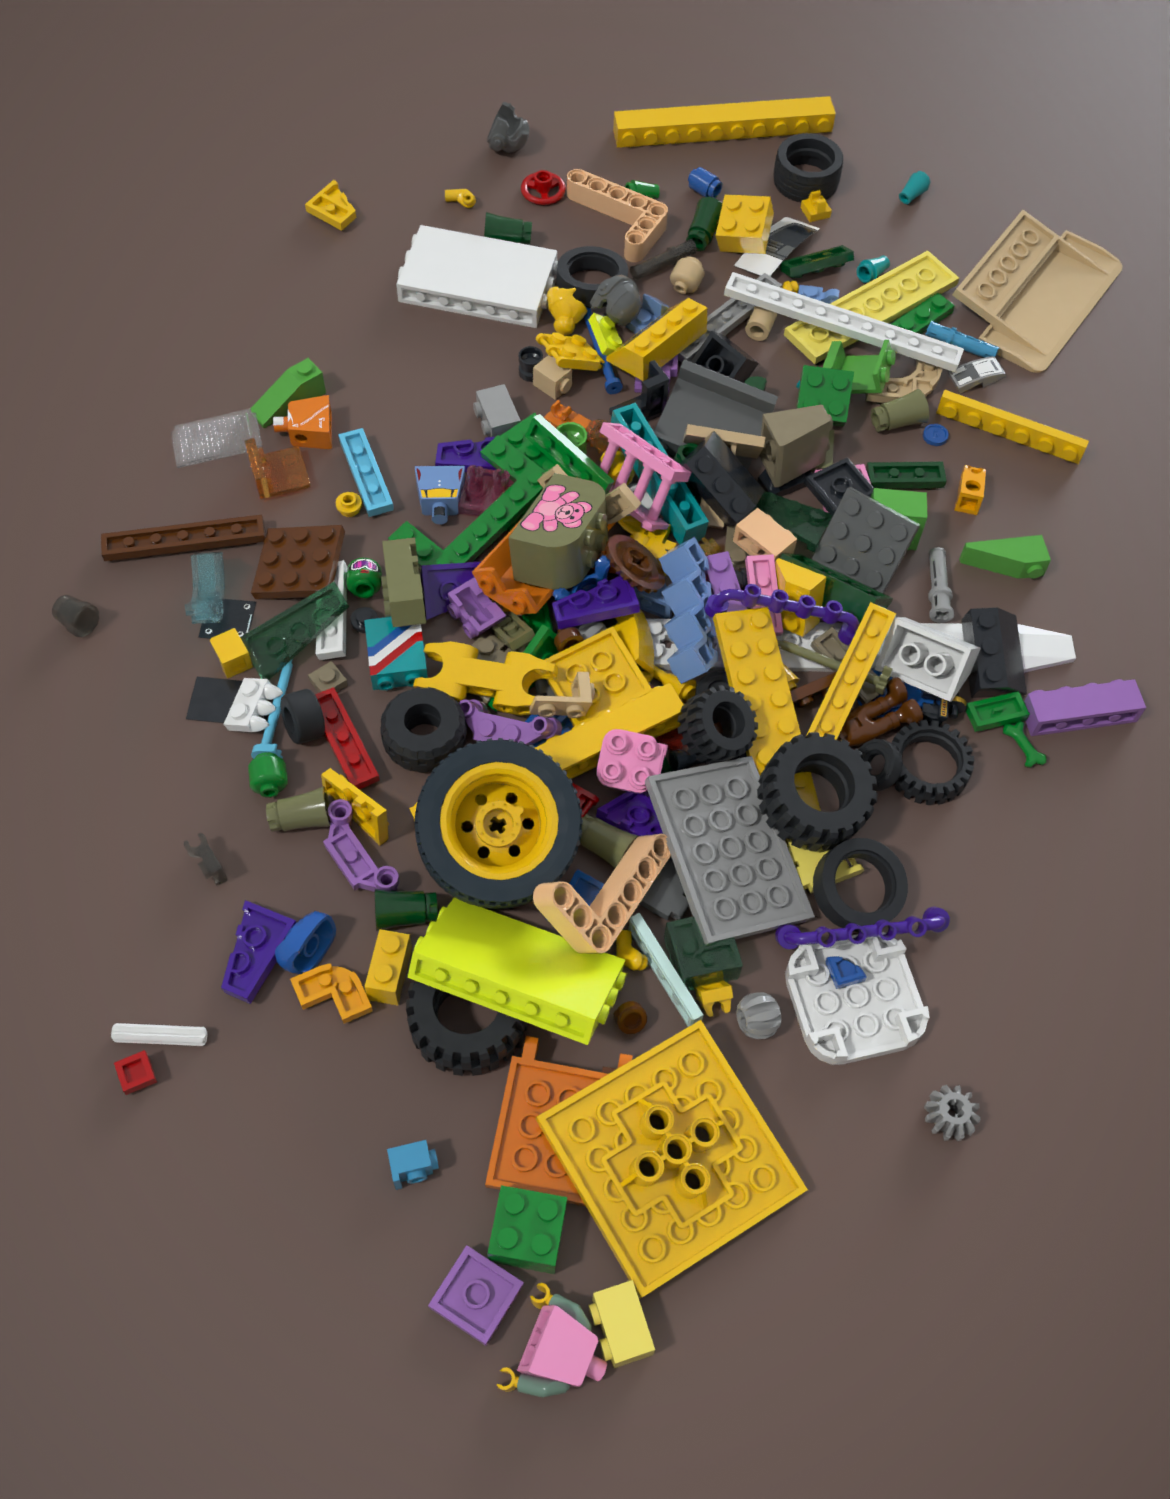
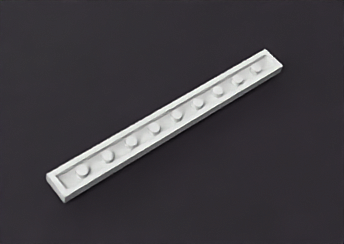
M732 272L725 287V296L881 348L884 340H889L891 349L896 353L956 372L964 348Z

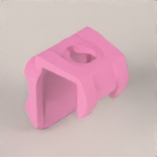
M621 729L611 730L604 736L597 765L598 780L602 785L609 788L637 794L648 791L645 785L646 778L661 774L668 745L657 743L654 737Z

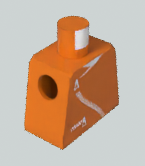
M329 395L289 402L288 416L273 417L274 432H288L290 443L295 447L332 449V410Z

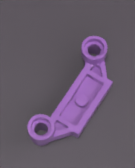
M465 699L459 702L464 712L466 723L474 733L473 740L486 741L491 738L492 740H498V738H503V740L514 739V742L519 743V741H522L530 746L542 739L548 740L556 735H560L562 732L560 721L553 717L538 716L532 722L527 723L488 714L486 704L475 699Z
M343 799L333 801L328 807V814L331 820L329 835L323 843L354 891L359 888L373 892L374 888L398 891L399 876L397 870L391 866H382L378 869L350 829L353 817L350 803Z

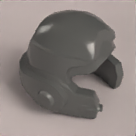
M502 103L487 137L489 148L495 152L500 150L508 153L517 152L525 146L529 138L530 129L527 120L515 115V108L511 103Z
M616 275L604 280L590 301L592 309H601L603 303L607 302L606 312L603 313V316H608L614 323L620 326L631 323L638 316L642 307L636 283L624 275Z

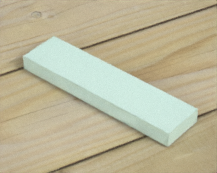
M638 913L630 917L628 931L631 932V936L642 954L647 956L650 967L686 1025L689 1027L699 1020L702 1021L703 1013L641 914Z

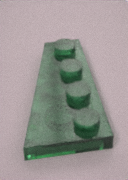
M766 491L763 492L756 507L751 511L753 512L756 508H759L765 514L770 515L780 526L789 530L797 538V541L800 540L807 544V549L814 553L832 519L828 512L821 509H816Z
M332 582L240 637L261 679L270 680L350 607L335 582Z

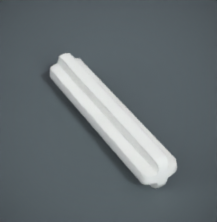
M116 1023L112 1027L111 1039L114 1042L204 1046L208 1034L205 1027Z

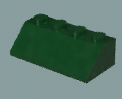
M782 553L780 557L782 560L826 576L822 607H825L831 600L837 601L842 605V611L852 613L858 619L859 625L870 602L887 609L893 600L892 597L802 554Z

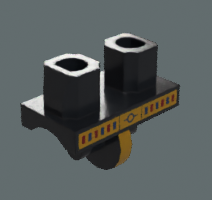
M921 690V698L935 700V704L923 702L921 705L923 720H927L928 723H931L932 720L939 721L938 727L942 728L943 722L948 718V713L951 719H956L958 713L966 710L967 702L962 697H959V693L950 702Z

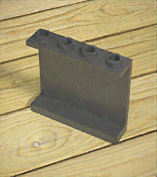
M684 360L675 386L653 432L666 453L675 457L681 445H686L683 442V437L688 424L761 436L763 414L773 412L778 396ZM735 455L748 470L753 458Z

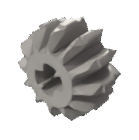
M946 1084L941 1087L940 1092L935 1090L930 1094L931 1101L925 1103L924 1109L929 1112L925 1117V1122L935 1124L932 1134H936L941 1130L944 1141H948L952 1135L957 1141H962L965 1134L971 1136L975 1132L974 1125L980 1122L981 1117L975 1113L980 1108L979 1104L970 1103L969 1101L972 1098V1092H968L964 1096L961 1094L960 1085L955 1086L953 1091H951ZM951 1109L956 1112L954 1117L948 1113Z

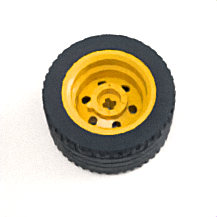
M491 738L486 741H476L475 744L469 743L463 748L456 749V752L450 753L447 758L440 761L439 765L432 770V773L427 777L425 784L422 786L417 800L415 835L418 851L426 870L445 892L463 902L485 909H508L533 901V892L539 884L558 882L576 856L581 842L583 820L581 817L580 798L576 795L578 792L576 788L574 789L572 780L566 776L567 772L562 770L558 762L555 763L552 760L553 757L547 756L541 749L537 750L533 745H526L522 741L518 743L514 742V739L503 740V738H498V740H492ZM509 793L515 794L517 802L514 804L508 803L506 795ZM478 795H485L487 802L485 805H478L475 802V798ZM526 818L531 819L534 823V827L530 830L525 829L522 825L523 820ZM465 821L471 822L473 824L472 831L468 833L463 832L461 829L462 823ZM491 821L503 822L505 824L502 828L503 833L500 834L497 830L491 832L489 829L492 827ZM516 845L520 848V854L517 857H512L509 854L508 849L510 846ZM487 847L490 851L489 856L484 859L480 858L478 855L479 848Z

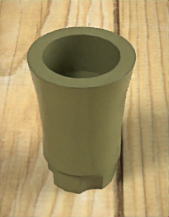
M916 389L905 396L872 408L871 421L876 431H889L908 425L927 423L929 421V407L924 393L920 389Z
M323 786L293 797L278 799L277 802L267 803L266 816L271 832L309 827H330L331 820L328 814L330 802L325 787Z
M588 814L582 818L581 845L616 868L639 835L621 830Z

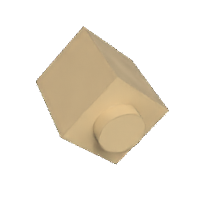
M548 355L533 367V385L556 400L563 393L565 394L570 390L572 386V369L558 367L556 359Z

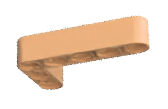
M573 169L568 172L567 197L574 202L632 225L625 235L624 257L629 262H640L643 260L666 230L668 207L662 202L584 170Z
M653 834L637 837L590 906L567 882L539 884L533 892L535 906L578 953L607 952L670 858L671 854L666 842L667 835Z

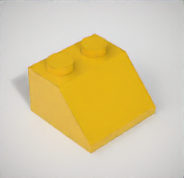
M778 558L775 563L778 589L788 594V600L798 602L802 595H809L815 599L817 606H822L826 576ZM785 610L781 612L783 629L802 637L820 622L819 617L810 616L809 618L802 619L795 612Z

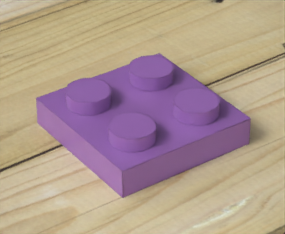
M466 1245L428 1307L487 1346L524 1286V1282Z

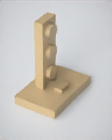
M690 424L687 425L683 437L684 443L699 445L711 432L715 431L734 455L755 459L760 455L765 443V437ZM701 497L700 508L709 521L708 527L723 529L724 522Z

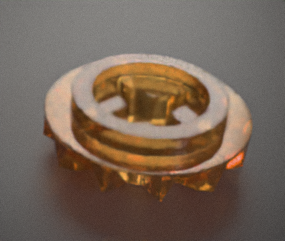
M602 419L593 420L585 429L587 440L591 442L590 447H595L598 454L606 452L609 445L608 441L600 439V437L606 438V436L600 433L603 422L610 423Z

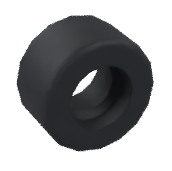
M303 689L283 695L280 702L281 714L291 740L296 744H302L322 738L325 734L324 716L320 703L312 690Z

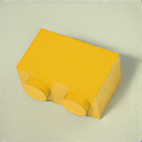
M379 929L365 983V991L369 1001L399 1005L412 952L410 934Z

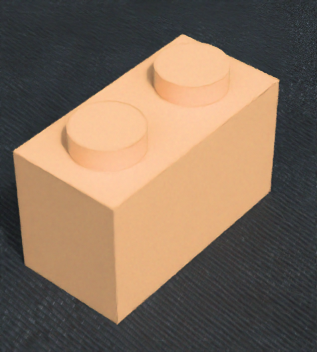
M756 508L736 524L733 542L751 556L774 554V561L776 563V560L781 557L782 553L794 554L797 538L789 530L784 529L775 522L770 515Z

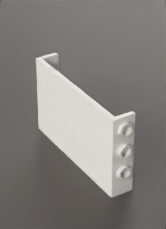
M420 225L418 233L413 235L411 250L406 252L404 267L401 266L399 269L396 284L398 302L537 328L543 308L547 309L548 307L547 292L549 288L555 285L554 276H557L558 263L557 250Z

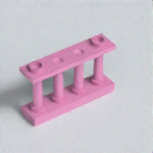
M603 422L600 433L608 438L609 445L600 468L608 474L618 448L622 447L626 450V458L615 485H612L609 493L621 484L627 483L636 459H639L643 462L644 469L635 488L634 495L640 502H642L654 471L661 474L662 482L650 510L640 505L630 515L641 522V527L648 531L668 529L669 524L658 517L671 485L676 482H688L692 472L622 424Z

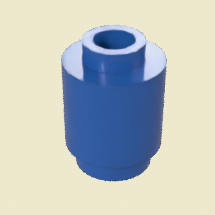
M702 167L693 169L688 177L689 188L704 197L716 198L721 192L723 183L719 181V177Z

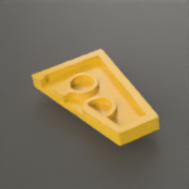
M331 768L321 774L322 785L325 787L327 794L334 801L338 799L348 801L352 807V819L379 846L389 839L387 810L348 782L343 775H339Z

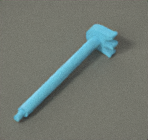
M287 657V661L283 664L277 685L283 694L273 699L272 704L276 710L269 714L267 720L269 727L265 728L261 744L253 746L251 753L253 759L258 754L264 752L274 753L283 759V756H281L282 751L276 750L278 745L272 744L281 711V698L286 693L293 668L292 657Z

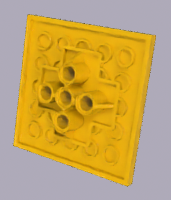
M701 1020L536 1117L538 1125L629 1281L633 1280L640 1299L808 1190ZM651 1115H657L663 1120L664 1128L662 1130L654 1129L650 1125L649 1117ZM696 1127H702L708 1132V1142H701L696 1138ZM668 1144H675L680 1148L682 1152L681 1159H673L669 1156L667 1152ZM641 1161H647L652 1164L654 1168V1175L652 1177H646L640 1172L639 1163ZM687 1173H692L698 1177V1189H692L686 1184L685 1176Z

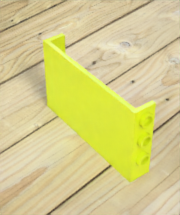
M454 897L447 907L443 906L441 908L437 921H431L425 937L420 936L412 954L407 978L588 1045L598 1024H605L610 1008H613L618 992L623 988L627 973L622 972L625 959L605 952L578 953L562 936L488 909L468 904Z

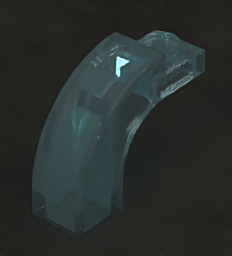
M223 552L194 553L191 555L193 592L191 601L185 604L186 616H191L192 624L221 622L225 598Z

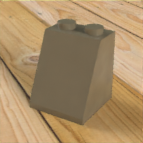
M823 405L763 414L761 436L765 437V443L759 456L774 487H780L825 462L826 452L830 449L829 431L833 428V420L831 415L827 414Z

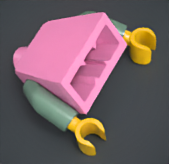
M545 1283L537 1284V1289L546 1293V1296L539 1300L534 1296H530L532 1304L536 1308L541 1309L517 1369L518 1372L523 1374L519 1377L513 1370L502 1368L500 1372L510 1373L512 1380L507 1386L497 1384L498 1388L505 1392H511L517 1388L518 1392L543 1398L564 1394L569 1390L570 1386L580 1387L585 1376L597 1382L600 1381L606 1372L607 1362L593 1355L598 1343V1337L591 1332V1324L581 1306L559 1294L551 1295Z

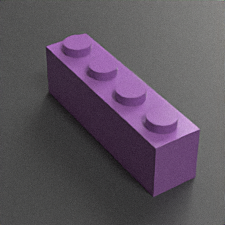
M1117 679L1104 684L1089 683L1074 688L1065 686L1051 691L1036 690L1029 693L1024 701L1030 714L1025 721L1031 736L1133 723L1139 720L1146 709L1135 679L1126 681Z

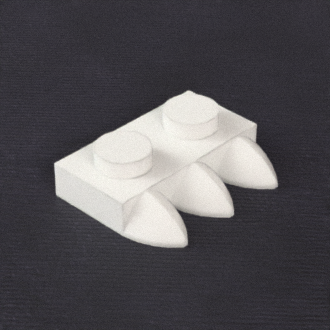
M244 678L226 717L224 726L229 731L258 732L269 727L268 722L259 716L268 715L276 710L275 706L266 700L281 696L283 694L282 690L272 685L268 679Z

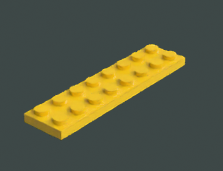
M768 607L716 613L713 616L729 686L735 688V693L740 691L744 694L743 699L750 701L752 704L750 708L757 715L754 718V721L758 722V729L754 730L757 737L755 741H752L753 746L746 751L747 757L752 756L759 775H761L765 766L781 745L786 741L790 742L793 737L801 734ZM811 772L796 773L794 782L799 796L807 805L821 811Z

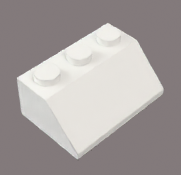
M897 617L893 620L875 670L882 672L884 666L893 668L891 677H898L907 684L951 702L969 677L981 648L906 617Z

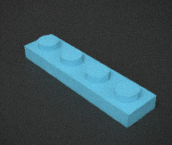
M363 428L338 434L339 442L368 516L371 517L393 511V502Z

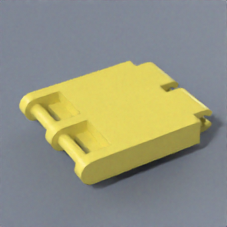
M786 838L785 842L804 890L808 888L810 893H813L815 868L820 859L830 850L825 851L821 847L818 851H808L806 845L797 848L791 845L792 840ZM848 858L852 865L850 868L847 861L843 860L836 871L835 884L861 874L864 871L863 866L857 864L855 858Z

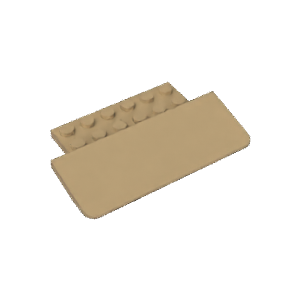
M1022 210L957 287L953 296L990 323L978 338L979 340L998 346L997 355L1030 372L1041 373L1051 364L1122 271V263L1103 247L1065 230L1061 237L1029 213Z

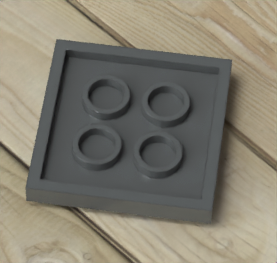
M848 487L812 559L879 592L885 593L920 524L854 488Z

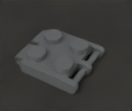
M670 856L639 905L667 921L670 916L680 921L689 904L674 862Z

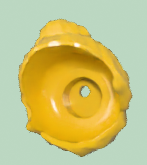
M553 286L547 292L548 309L556 320L553 326L557 333L568 336L574 332L575 324L587 314L588 310L582 302L573 297L576 288L559 289L558 286Z

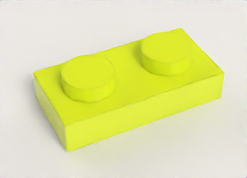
M593 313L588 321L601 353L608 356L622 345V340L616 331L615 323L608 316Z

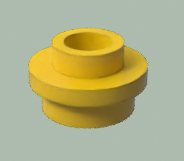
M353 492L342 493L336 499L337 510L346 517L357 515L362 507L361 497Z

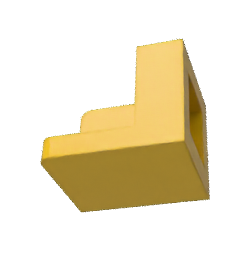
M235 628L210 639V643L220 660L227 679L253 668L249 652Z

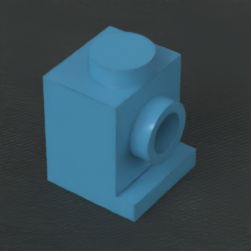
M426 1140L387 1149L396 1190L402 1189L401 1182L407 1181L409 1184L419 1183L426 1180L427 1175L433 1174V1170L439 1169L435 1149L428 1150Z

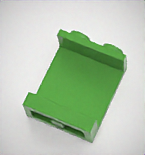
M884 340L879 355L845 356L842 341H832L823 368L853 371L854 377L851 394L882 393L885 383L889 381L891 365L895 364L896 355L895 351L891 349L889 340Z

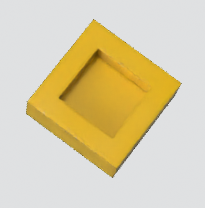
M820 190L811 192L809 198L801 202L800 208L809 222L831 217L832 210L825 198L820 196Z
M723 980L694 987L696 999L707 1016H713L712 1006L717 1001L721 1003V1009L724 1013L730 1012L731 998H733L730 984Z

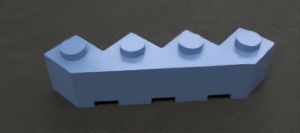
M695 537L674 547L659 558L664 573L672 581L661 593L664 596L665 603L675 614L664 627L667 630L668 637L678 648L667 661L672 673L677 676L681 684L707 672L718 661L717 650L712 649L711 638L716 636L713 618L708 616L704 610L707 599L712 595L711 583L707 582L705 577V571L709 570V563Z

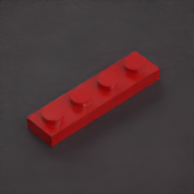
M332 687L315 694L324 716L325 736L348 782L360 790L380 781L379 774L335 688Z

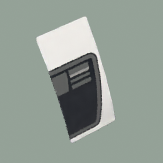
M785 217L771 226L765 254L744 253L735 266L760 276L764 273L771 276L781 262L799 244L820 228Z

